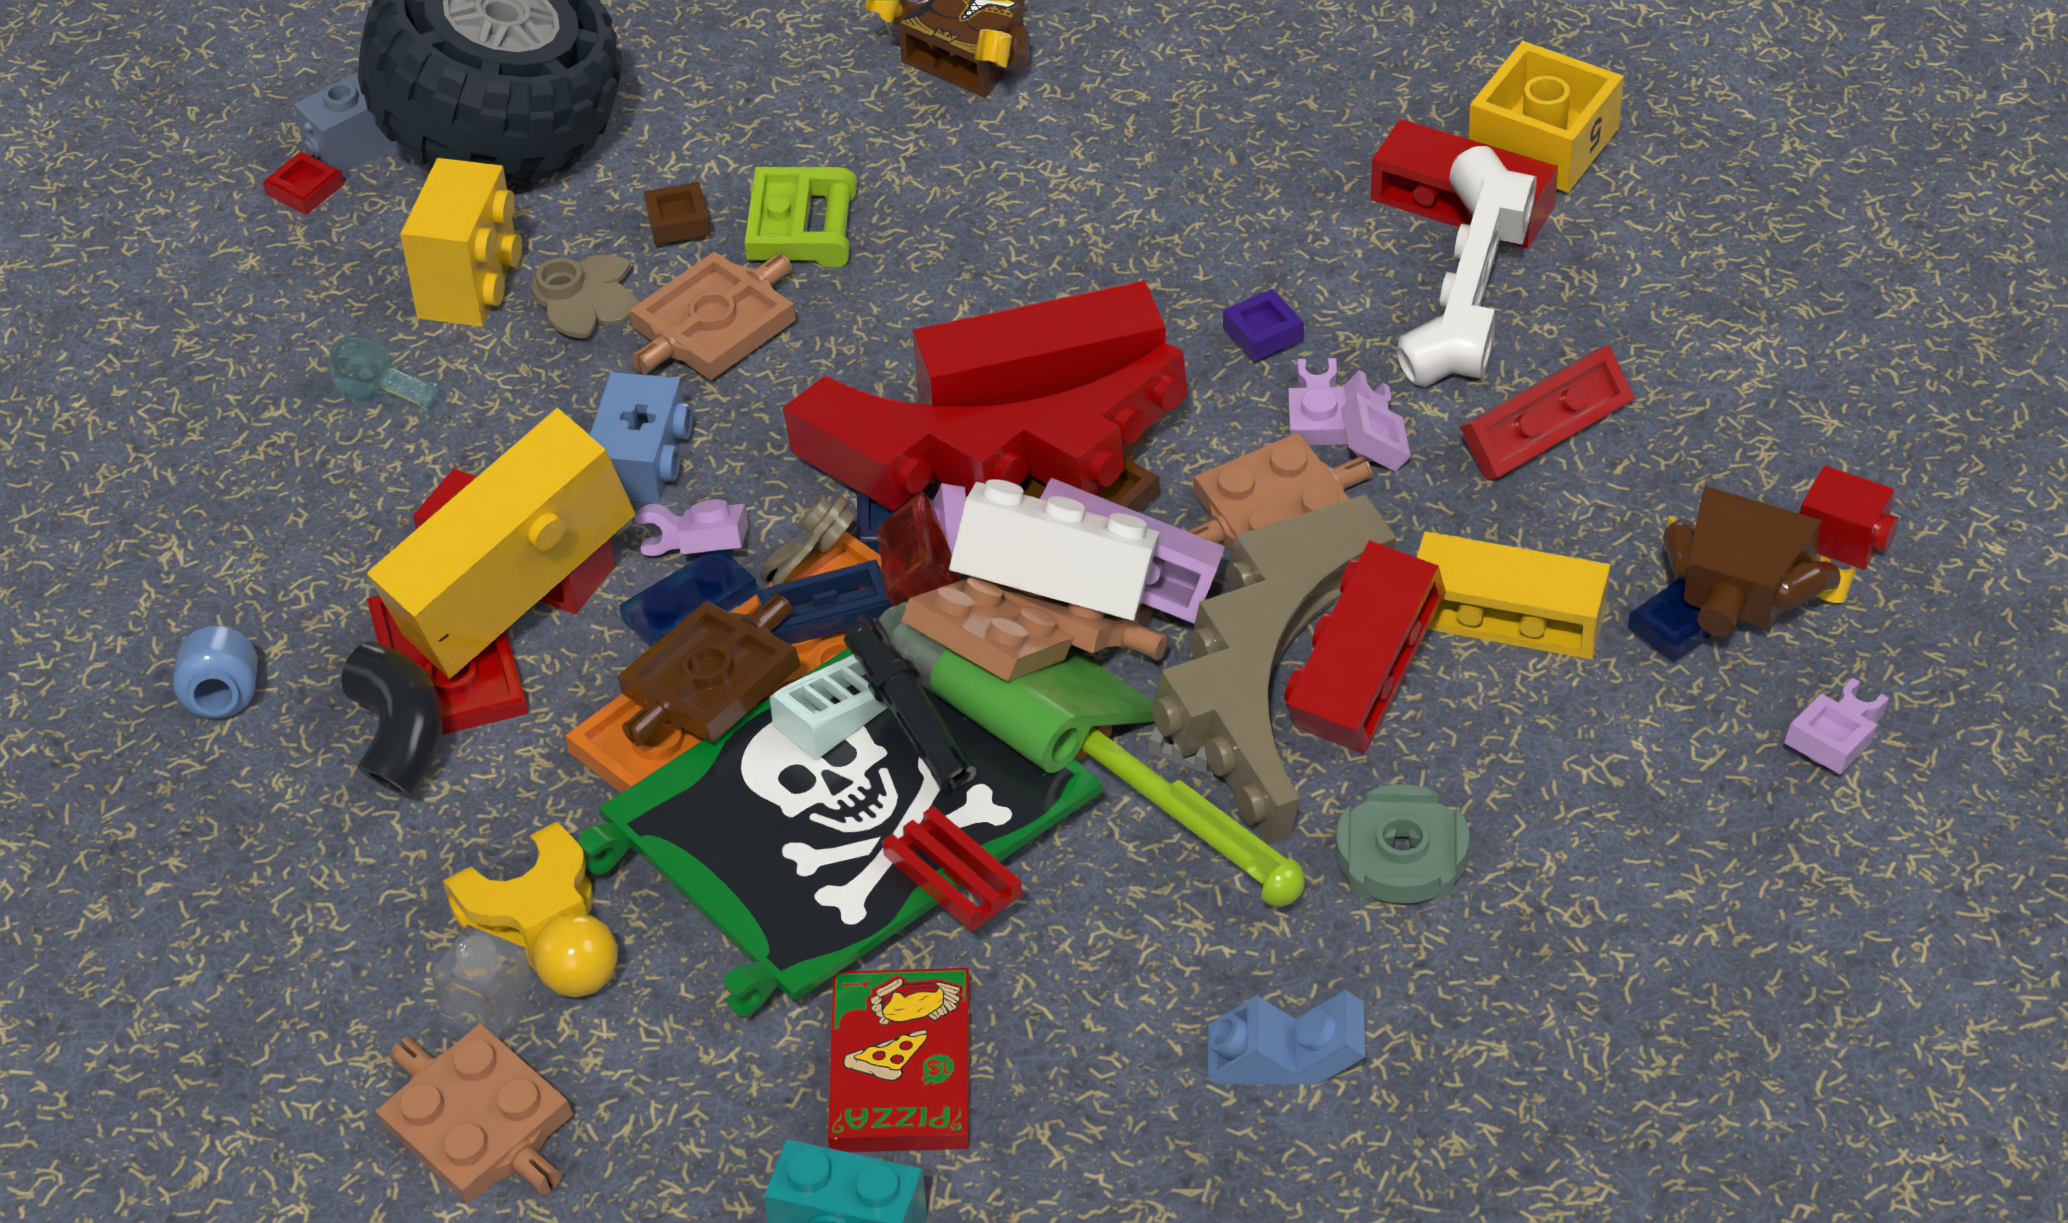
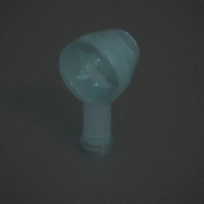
M360 335L348 336L339 340L331 349L328 363L330 377L338 393L344 399L353 402L362 401L380 388L418 404L419 408L424 411H429L436 398L439 385L431 381L426 383L389 367L388 354L385 348L376 340Z

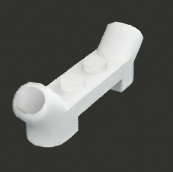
M1476 146L1462 152L1454 160L1449 176L1451 187L1473 215L1471 225L1461 224L1458 231L1454 250V258L1460 259L1457 272H1447L1443 281L1440 307H1445V312L1401 335L1398 342L1397 357L1400 366L1409 381L1420 387H1427L1452 373L1483 378L1495 341V309L1481 307V302L1500 240L1523 244L1530 221L1536 192V176L1508 171L1492 148L1487 146Z

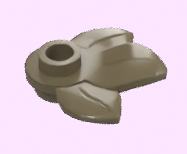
M593 255L578 263L569 258L550 259L538 267L536 276L532 281L533 297L539 305L547 308L549 323L557 331L574 338L590 337L596 323L607 326L622 324L630 320L629 310L640 303L632 292L619 283L628 273L630 261L617 256Z
M840 494L831 502L821 496L800 520L798 525L803 530L798 537L782 544L763 563L760 570L761 579L767 583L772 570L778 568L773 578V586L782 584L790 572L807 556L814 546L822 553H825L840 538L855 517L845 507L847 500Z

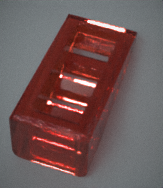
M923 492L915 495L877 527L886 599L903 613L911 597L961 581L958 572L949 570L952 553L932 502Z

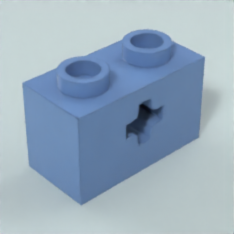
M610 372L590 436L606 449L629 501L660 503L667 481L674 482L677 479L680 465L679 440L689 438L693 422L692 405L683 401L681 379Z

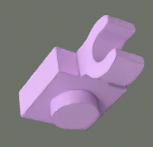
M720 499L699 502L693 505L691 510H685L683 517L674 515L668 508L659 504L645 505L638 509L635 516L636 524L654 523L662 531V535L659 537L644 538L640 548L641 554L647 556H657L668 550L679 548L681 554L741 548L749 528L745 504L727 505L725 500Z

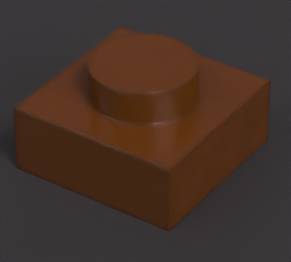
M700 182L644 191L646 211L654 245L711 235Z

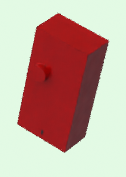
M1142 280L913 329L918 404L961 407L999 405L1062 393L1115 373L1144 357L1166 341V327L1146 281Z

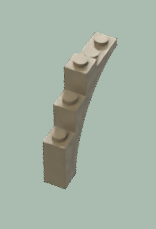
M1366 494L1236 535L1231 561L1226 569L1227 582L1231 592L1199 602L1194 630L1190 633V647L1195 659L1161 670L1156 699L1152 702V714L1158 730L1164 736L1171 737L1172 741L1180 748L1183 757L1195 754L1201 747L1205 746V754L1211 770L1217 776L1224 777L1235 795L1236 804L1243 820L1249 825L1254 824L1268 846L1291 837L1300 797L1285 772L1275 746L1269 719V680L1279 659L1293 639L1315 617L1339 600L1341 596L1340 582L1343 572L1352 558L1359 559L1368 541L1371 540L1394 549L1396 536Z

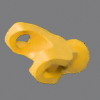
M554 822L530 834L529 837L538 849L537 862L532 869L521 877L508 881L489 880L473 867H468L442 880L452 915L480 953L497 958L515 957L525 960L537 972L543 985L561 996L576 998L596 994L612 979L617 966L618 945L609 927L594 916L589 915L593 906L594 892L589 878L585 875L586 860L584 851L559 823Z

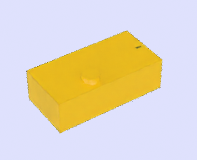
M557 407L371 568L367 575L402 635L443 674L451 679L636 514L606 449Z

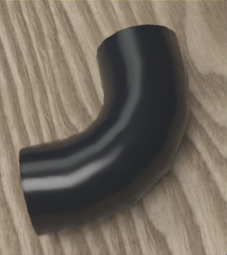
M374 641L364 642L349 655L343 668L341 679L343 692L348 699L372 708L379 716V726L375 737L357 767L364 775L386 789L403 797L414 799L431 769L442 740L443 703L428 672L397 650Z

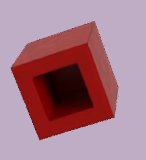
M1824 465L1803 500L1800 514L1822 520L1817 554L1866 570L1877 549L1887 552L1896 534L1899 517L1891 514L1895 489Z

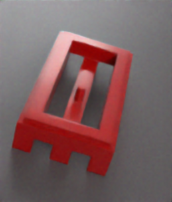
M934 806L923 812L924 821L920 824L911 820L904 825L903 836L899 839L894 834H891L882 841L884 856L971 932L1022 896L1021 880ZM917 848L923 851L943 869V873L958 886L962 885L982 904L978 907L913 851Z

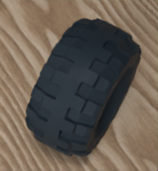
M373 0L364 25L357 78L361 93L365 97L367 109L376 116V126L391 142L398 141L404 146V153L423 165L426 163L434 165L437 158L501 165L504 169L506 184H512L513 180L520 179L533 182L552 177L556 168L567 170L582 159L583 155L594 148L598 134H604L620 81L622 51L616 48L617 33L612 27L610 14L600 0Z

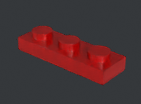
M1607 345L1596 348L1459 427L1484 478L1491 480L1499 478L1635 398L1610 346Z

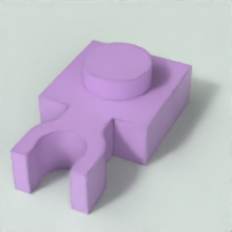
M1328 358V371L1321 375L1309 373L1306 370V359H1297L1298 388H1288L1289 435L1291 436L1299 432L1308 445L1348 444L1341 410L1348 399L1345 388L1336 387V358Z
M1358 370L1344 385L1348 401L1341 408L1348 447L1357 456H1364L1365 461H1375L1396 472L1411 457L1403 417L1390 411L1388 408V403L1391 400L1390 387L1382 383L1373 391L1367 384L1366 373Z
M1852 678L1843 687L1838 702L1821 693L1790 724L1784 743L1805 754L1814 762L1841 774L1872 743L1878 726L1876 723L1884 715L1889 697L1880 694L1873 702H1863L1857 699L1856 694L1861 682Z

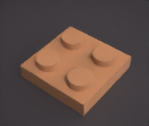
M976 577L911 597L901 619L907 625L1007 682L1065 660L1074 639L1071 635L1056 628L1055 619L1047 613L1031 607H1019L1002 597L1003 591L1000 587L990 581Z

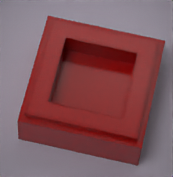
M300 151L263 181L266 195L307 215L344 185L342 171Z

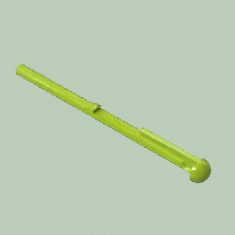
M1092 726L1081 749L1264 885L1261 892L1263 902L1271 906L1282 907L1292 904L1300 897L1305 886V876L1297 861L1283 857L1181 780L1169 783Z

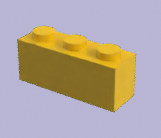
M1424 531L1417 558L1439 566L1446 594L1428 630L1593 660L1607 606L1611 564Z

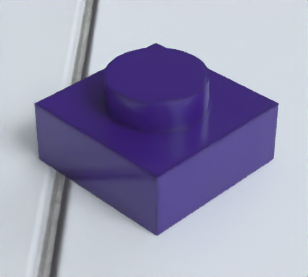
M1273 289L1223 310V328L1253 361L1304 340V322Z

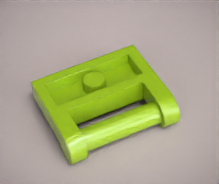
M755 167L745 236L746 259L769 260L775 253L780 252L788 260H816L823 267L844 266L849 257L850 243L845 234L849 202L856 195V175L852 171L841 167ZM812 195L825 196L827 199L823 232H807Z

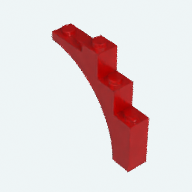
M1165 341L1144 357L1115 373L1062 393L1028 401L967 407L909 403L876 396L849 387L825 375L783 407L790 449L793 454L886 508L895 511L912 496L921 492L935 478L945 484L965 487L966 496L969 495L976 482L986 484L988 480L995 479L1008 481L1019 486L1029 475L1046 484L1053 478L1097 495L1105 487L1112 485L1125 472L1123 448L1135 442L1144 431L1169 411L1176 409L1188 397L1184 352Z

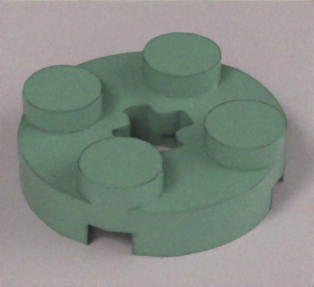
M1408 784L1377 787L1365 793V802L1357 805L1351 812L1349 805L1341 814L1336 829L1337 863L1340 870L1348 878L1350 889L1361 898H1376L1391 903H1417L1426 900H1442L1454 891L1455 882L1464 873L1467 866L1469 829L1460 811L1456 808L1454 815L1449 808L1440 804V795L1428 788ZM1402 836L1408 837L1410 846L1415 848L1397 850L1390 846L1394 845L1396 837Z

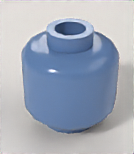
M227 626L203 627L193 631L184 638L176 652L173 674V689L180 704L190 713L205 719H224L234 716L246 708L256 690L258 656L252 642L241 632Z

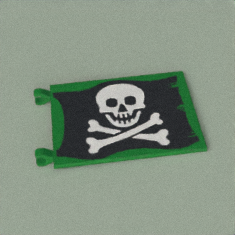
M903 612L885 623L883 628L902 657L912 660L919 671V678L917 679L922 689L939 711L962 750L965 751L971 762L976 766V776L966 786L955 792L951 789L949 793H942L923 760L920 759L888 708L816 760L773 726L770 698L747 712L713 743L704 739L598 807L600 817L607 824L592 826L582 832L578 838L579 845L586 853L584 854L586 868L595 875H602L611 870L632 846L753 962L734 968L726 974L723 980L725 989L731 993L726 998L727 1005L741 1017H747L758 1010L777 986L793 1002H796L939 904L884 856L882 842L891 834H894L898 839L903 836V826L911 820L918 824L923 822V812L931 806L937 808L1000 862L1103 792V783L1075 759L1058 772H1046L936 696L930 689V676L934 665L946 648L934 639L902 622ZM846 648L845 650L835 655L828 661L824 662L823 664H821L814 670L810 671L803 677H806L827 666H830L838 661H841L849 656H852L853 654L850 651V649ZM864 674L862 677L870 682L867 675ZM852 685L846 688L854 695L861 693ZM836 697L830 699L834 704L841 702ZM818 708L814 711V713L820 712L821 710ZM919 848L913 851L957 890L963 887L962 885H956L943 873V869Z

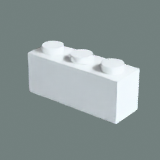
M993 479L988 480L986 484L975 483L965 501L949 570L1134 621L1143 599L1159 531L1146 528L1147 523L1132 515L1113 513L1108 518L1086 512L1085 506L1082 503L1070 498L1052 496L1046 501L1023 494L1024 490L1020 486L1008 481Z

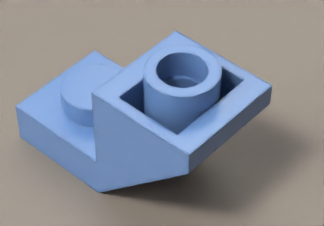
M1343 990L1296 1019L1256 995L1208 1024V1080L1214 1084L1319 1085L1366 1057L1364 1001L1347 990Z

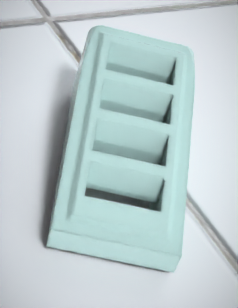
M854 655L792 682L770 696L773 726L816 760L887 709V706L884 702L876 701L868 688L869 682L862 677L866 672ZM852 685L861 693L854 695L846 688ZM836 697L841 702L834 704L830 699ZM818 708L821 710L820 712L814 713V711Z

